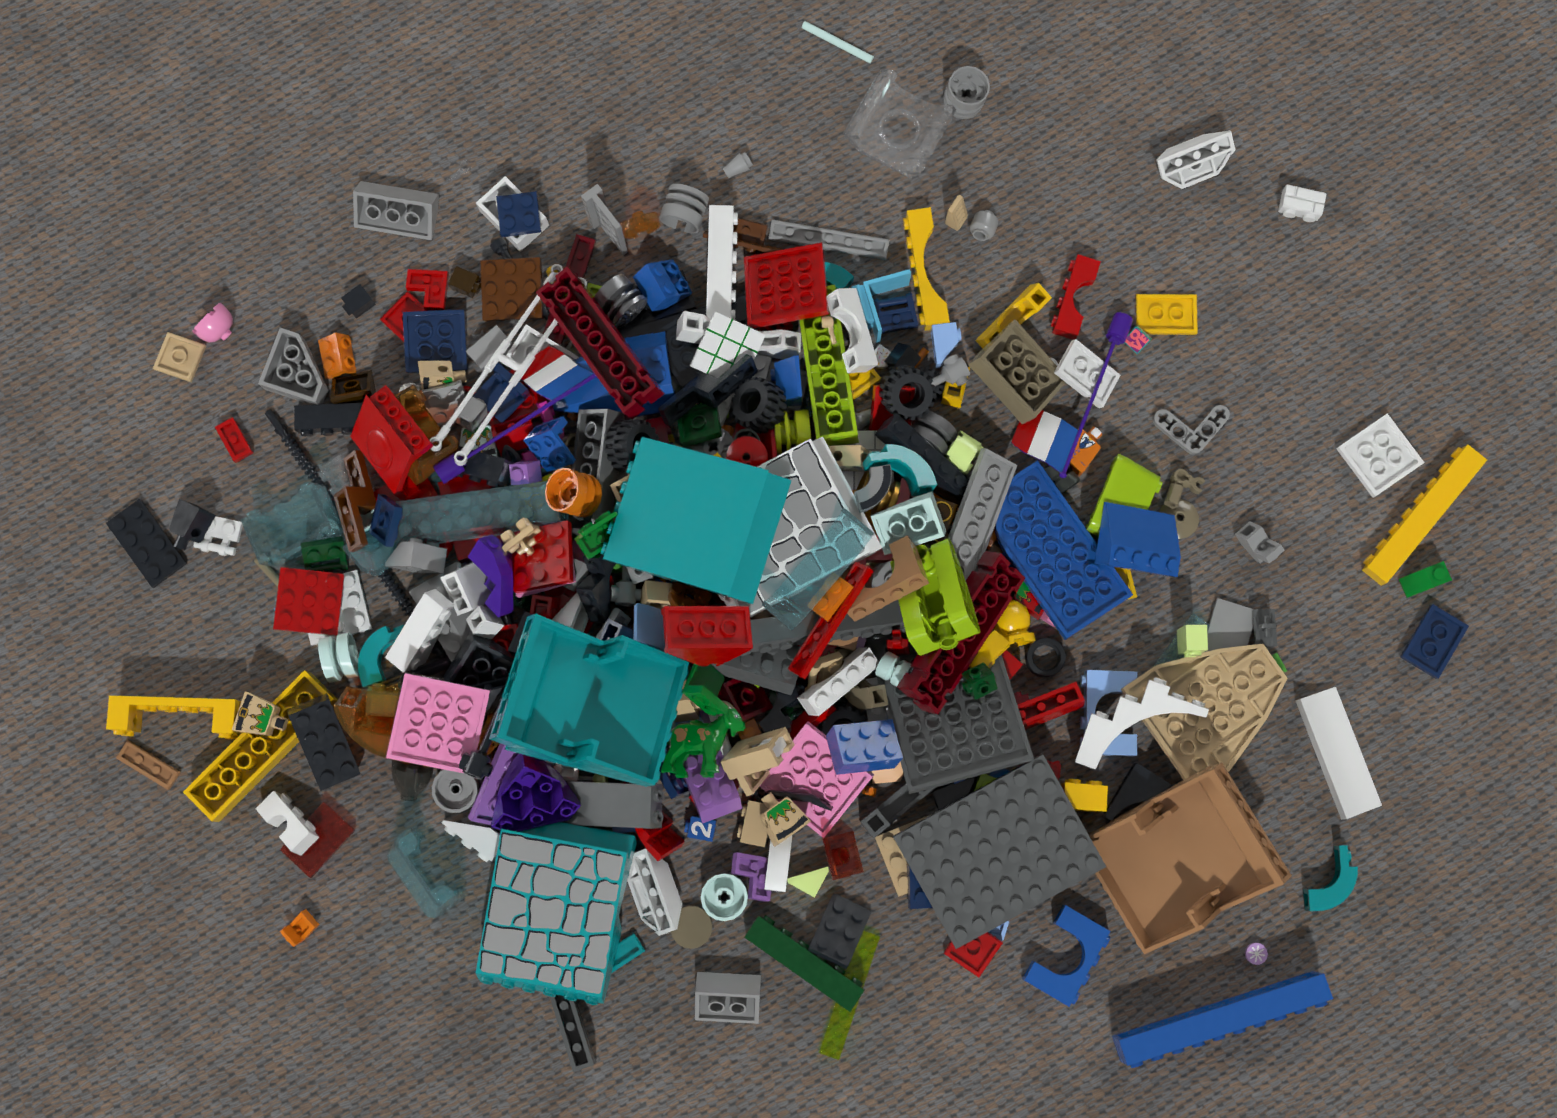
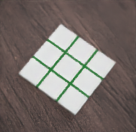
M715 311L690 366L719 378L746 354L751 355L754 360L766 335Z

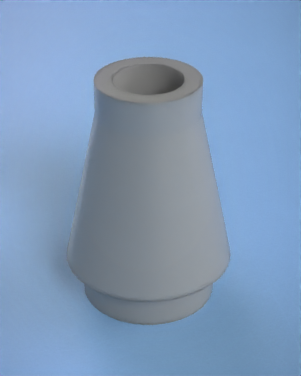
M744 152L742 154L739 153L723 170L727 177L731 178L750 170L749 168L753 164Z

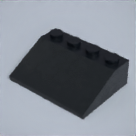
M471 631L441 680L470 686L508 677L515 656H512L507 649L494 640L473 635ZM494 713L484 717L481 731L487 732Z

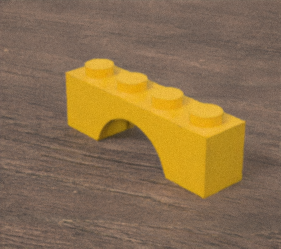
M1040 283L1029 285L975 341L984 348L1013 320H1016L1021 325L1030 316L1039 312L1052 297Z

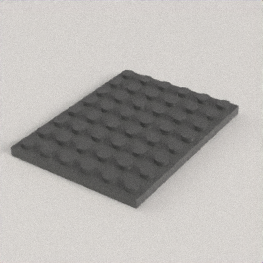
M901 630V637L908 639L906 632ZM892 633L866 638L868 648L871 649L879 662L885 653L888 652L887 640L893 639ZM909 642L910 654L897 656L900 657V661L906 660L912 664L918 653ZM1002 655L995 660V664L990 668L995 676L997 690L975 700L970 693L966 694L962 687L964 680L962 677L952 694L947 693L944 698L947 702L938 715L922 711L913 702L914 698L906 696L899 688L892 685L890 679L885 681L876 675L878 684H885L888 705L885 706L888 719H892L903 756L900 762L909 794L1034 760Z
M1043 753L1035 757L1033 761L1022 764L893 836L956 949L1106 868L1104 861Z

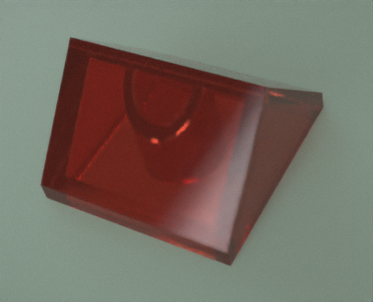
M853 831L822 838L832 880L864 872Z

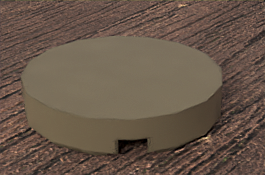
M687 906L681 908L678 929L671 931V934L678 945L694 949L701 947L709 940L713 924L705 910L698 906Z

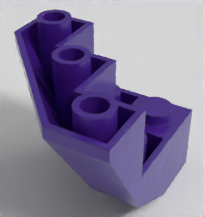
M518 754L509 765L499 787L491 827L498 830L505 829L520 832L566 821L580 808L581 803L561 774L542 759Z

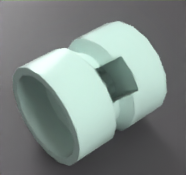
M888 651L881 658L875 674L885 681L890 679L891 684L897 687L905 673L910 674L913 668L910 666L911 663L906 660L900 661L899 656Z

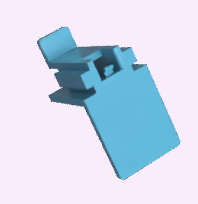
M910 269L865 281L863 285L851 286V288L857 289L868 330L872 328L876 343L881 341L882 328L872 296L909 286L911 278Z

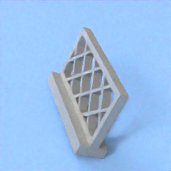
M596 184L581 195L589 223L594 229L600 225L622 255H625L628 250L622 227L607 208L603 190Z

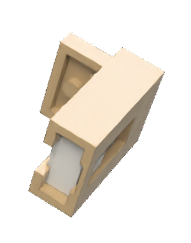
M786 727L737 741L721 760V764L729 779L737 778L740 787L746 796L755 793L770 774L768 769L780 765L783 761L780 755L791 751L795 744Z

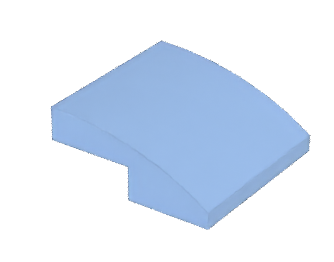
M637 603L634 606L633 640L664 652L665 638L661 609Z

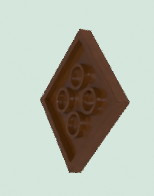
M541 258L480 260L482 320H520L537 296L536 291L542 287ZM541 299L527 319H544L543 302Z

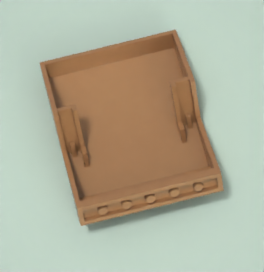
M1222 762L1213 767L1209 765L1088 834L1106 865V868L1095 874L1100 880L1103 889L1112 900L1115 909L1118 910L1123 918L1125 926L1135 938L1136 944L1144 954L1204 929L1221 911L1281 886L1292 876Z

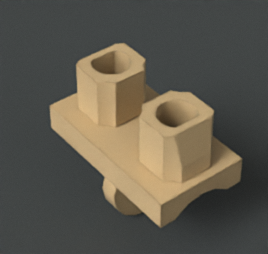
M522 518L516 523L520 530L518 535H515L510 529L500 535L504 543L502 546L504 552L514 553L517 550L519 555H522L524 552L531 555L534 553L532 546L537 543L533 537L541 532L539 526L533 525L527 518Z

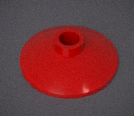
M744 436L730 444L726 459L758 467L768 461V453L760 440ZM745 453L750 454L751 458L749 461L743 460Z

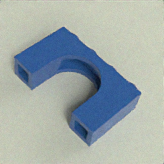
M1062 905L1053 924L1077 938L1082 948L1080 964L1070 973L1056 974L1032 961L1022 980L1070 1007L1071 1003L1074 1005L1080 995L1078 990L1081 985L1084 986L1089 980L1090 974L1088 972L1090 968L1097 965L1100 959L1098 954L1101 948H1105L1111 938L1108 935L1111 931L1072 908Z

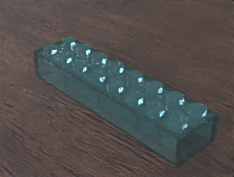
M547 481L396 501L403 511V516L399 521L397 529L398 536L396 542L400 544V542H410V538L423 540V544H427V542L444 543L481 538L492 534L496 536L509 529L513 532L520 531L516 523L522 518H527L533 525L543 526L565 521L564 513L554 511L547 504L545 498Z

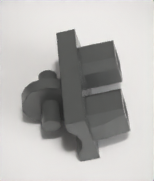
M1253 609L1255 644H1264L1265 647L1277 646L1275 609Z

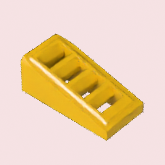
M946 381L941 404L961 408L966 383L957 386L956 383L950 384ZM949 387H953L961 390L960 392H957L948 389Z

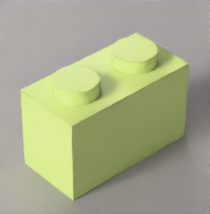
M1185 625L1177 629L1178 655H1184V658L1201 656L1203 652L1208 650L1207 625Z

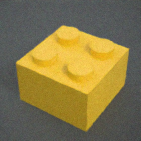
M1079 779L1065 780V783L1060 784L1075 811L1107 812L1108 786L1102 785V781H1086V784H1081Z

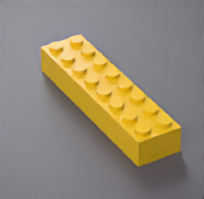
M304 670L272 702L281 708L279 716L288 719L286 729L282 731L274 728L271 736L241 733L183 793L212 822H220L299 743L287 709L326 693L333 707L339 700L311 672Z

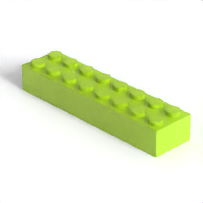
M835 285L827 286V295L836 290ZM822 316L799 320L816 439L823 437L828 447L859 443L849 373H847L842 356L845 352L841 321L831 316L834 321V334L837 341L836 344H832L828 328H822Z

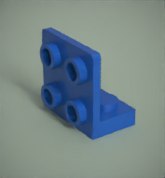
M564 416L535 426L524 439V442L535 457L540 460L542 467L547 472L573 464L576 461L559 437L563 433L562 429L568 423Z

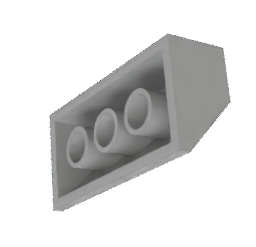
M360 181L353 190L354 227L432 240L438 214L439 194Z

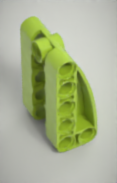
M949 538L931 545L929 549L924 545L916 546L929 584L898 600L907 638L920 656L940 648L943 650L953 649L958 645V641L980 633L968 586L954 546ZM894 560L890 562L892 573L895 567Z

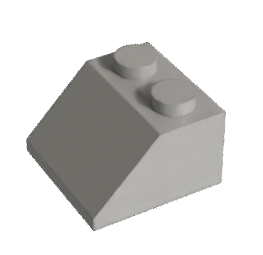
M410 538V542H400L385 562V566L414 573L444 574L447 549L440 548L438 543L427 542V544H423L421 539Z

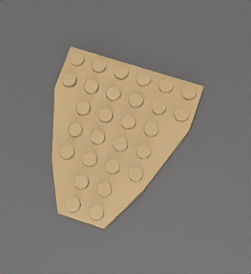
M1264 644L1215 649L1204 652L1201 656L1185 657L1156 665L1127 684L1121 691L1124 695L1128 694L1137 697V702L1141 703L1148 680H1154L1157 677L1167 681L1166 685L1170 686L1168 695L1171 696L1172 692L1185 696L1184 701L1192 703L1194 699L1206 703L1205 708L1209 709L1207 717L1189 713H1167L1154 715L1142 720L1182 779L1185 780L1209 765L1213 767L1221 762L1229 772L1267 720L1288 678Z

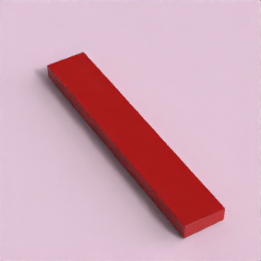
M855 561L844 579L854 588L829 621L822 617L819 618L788 667L789 671L806 679L872 575L873 570L870 567Z

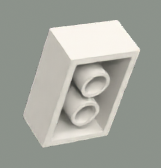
M505 176L480 198L476 205L479 211L500 231L496 196L519 194L522 192ZM539 211L541 231L543 232L549 226L547 218ZM541 233L509 236L506 238L521 252Z

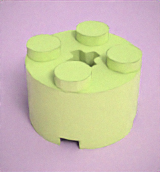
M960 430L957 433L956 440L948 446V451L944 457L964 475H967L973 467L971 461H974L976 457L978 458L981 448L984 447L981 446L980 442Z

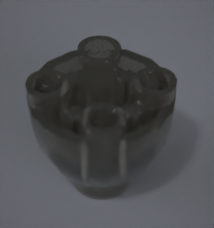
M392 759L391 775L394 785L400 793V798L405 801H416L417 796L429 784L434 767Z

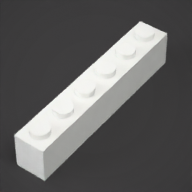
M709 205L706 317L709 319L712 318L716 311L735 320V310H732V303H736V290H732V283H736V271H733V264H737V251H733V244H737V232H734V225H738V213H734V206Z

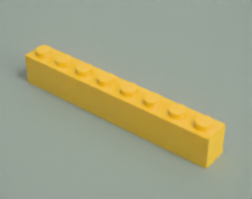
M1467 444L1462 448L1458 447L1451 454L1453 459L1450 463L1445 462L1438 470L1441 474L1437 478L1433 477L1426 485L1427 491L1424 494L1421 492L1414 499V507L1404 511L1401 515L1403 520L1400 524L1395 523L1388 531L1391 535L1386 540L1383 538L1375 547L1378 549L1374 555L1370 554L1364 560L1363 564L1365 566L1362 571L1382 586L1388 583L1487 461L1485 457Z

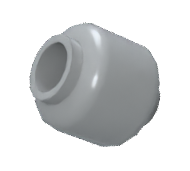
M989 210L977 212L970 224V232L973 237L980 241L991 239L998 227L997 217Z

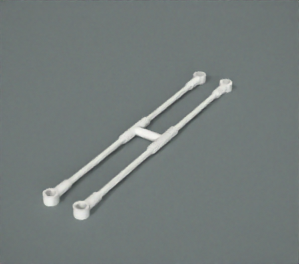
M554 264L551 267V273L543 283V286L547 282L550 284L554 283L556 280L555 276L558 274L554 270L562 271L561 265ZM580 278L587 289V281L584 278ZM538 295L508 337L497 348L484 367L485 370L447 424L443 425L436 437L430 439L432 443H439L438 446L431 448L432 451H439L442 448V441L449 433L450 427L487 374L494 369L499 361L516 372L471 440L467 441L461 451L455 453V463L459 466L466 464L467 456L475 446L476 440L512 388L518 384L534 361L535 355L558 323L555 319L553 320L532 352L527 355L521 364L503 355L510 346V342L539 302L540 297ZM459 456L464 457L462 461H459L457 458Z

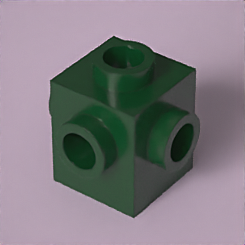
M984 662L962 673L964 680L962 687L966 694L970 693L975 700L998 689L994 673Z

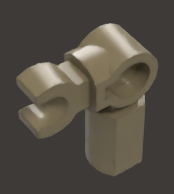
M1184 469L1176 470L1170 477L1171 484L1164 505L1177 508L1183 489L1187 487L1190 488L1192 493L1200 494L1202 489L1198 488L1196 483L1203 484L1205 480L1201 477L1193 478Z

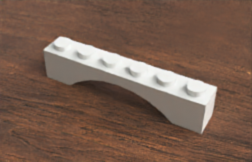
M683 311L677 321L676 340L700 344L711 319L703 314ZM788 330L759 331L766 336L757 354L784 360L797 356L800 353L801 333Z

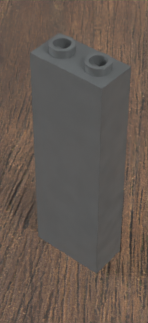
M566 781L580 801L581 806L569 820L562 821V823L587 826L662 828L663 784L644 787L633 783Z

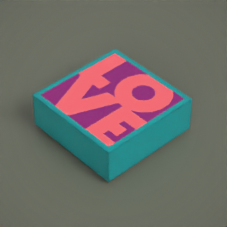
M1137 325L1128 334L1125 343L1138 354L1152 338Z

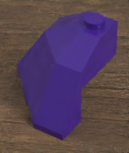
M492 534L479 538L468 557L488 577L484 585L491 593L485 604L497 617H501L513 611L512 553L509 551L504 552L502 549L504 543Z

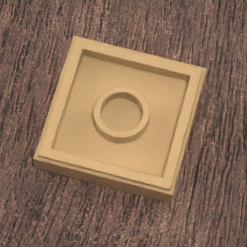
M167 332L153 369L192 383L206 345Z

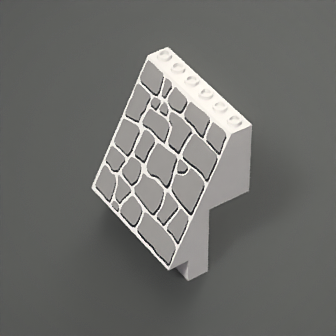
M823 437L814 441L809 439L758 466V468L769 470L768 473L792 481L754 603L748 604L718 594L726 606H749L750 617L799 594L813 583L831 575L833 572L835 573L854 564L855 561L858 562L882 548L864 512L859 513L856 498Z

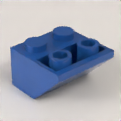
M673 259L648 263L633 276L634 281L642 295L646 297L652 311L666 309L692 294L687 281Z

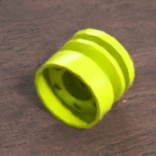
M808 409L795 410L794 420H789L787 411H784V421H781L779 425L776 424L774 428L777 455L782 454V445H786V450L788 451L791 449L792 444L797 446L811 439Z

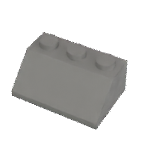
M697 972L695 1020L759 1024L761 975Z

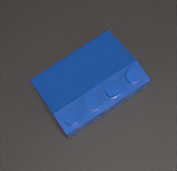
M1104 502L1095 564L1178 577L1181 555L1175 515Z

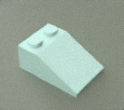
M933 491L913 497L871 515L884 555L891 553L889 544L906 535L909 536L915 545L945 536L946 528Z

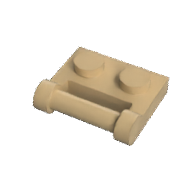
M840 652L818 658L809 673L808 685L805 691L812 685L826 680L841 668L843 656Z

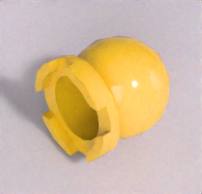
M1012 599L993 629L1009 641L1010 645L1017 643V647L1036 641L1034 633L1027 631L1030 626V614L1027 607Z

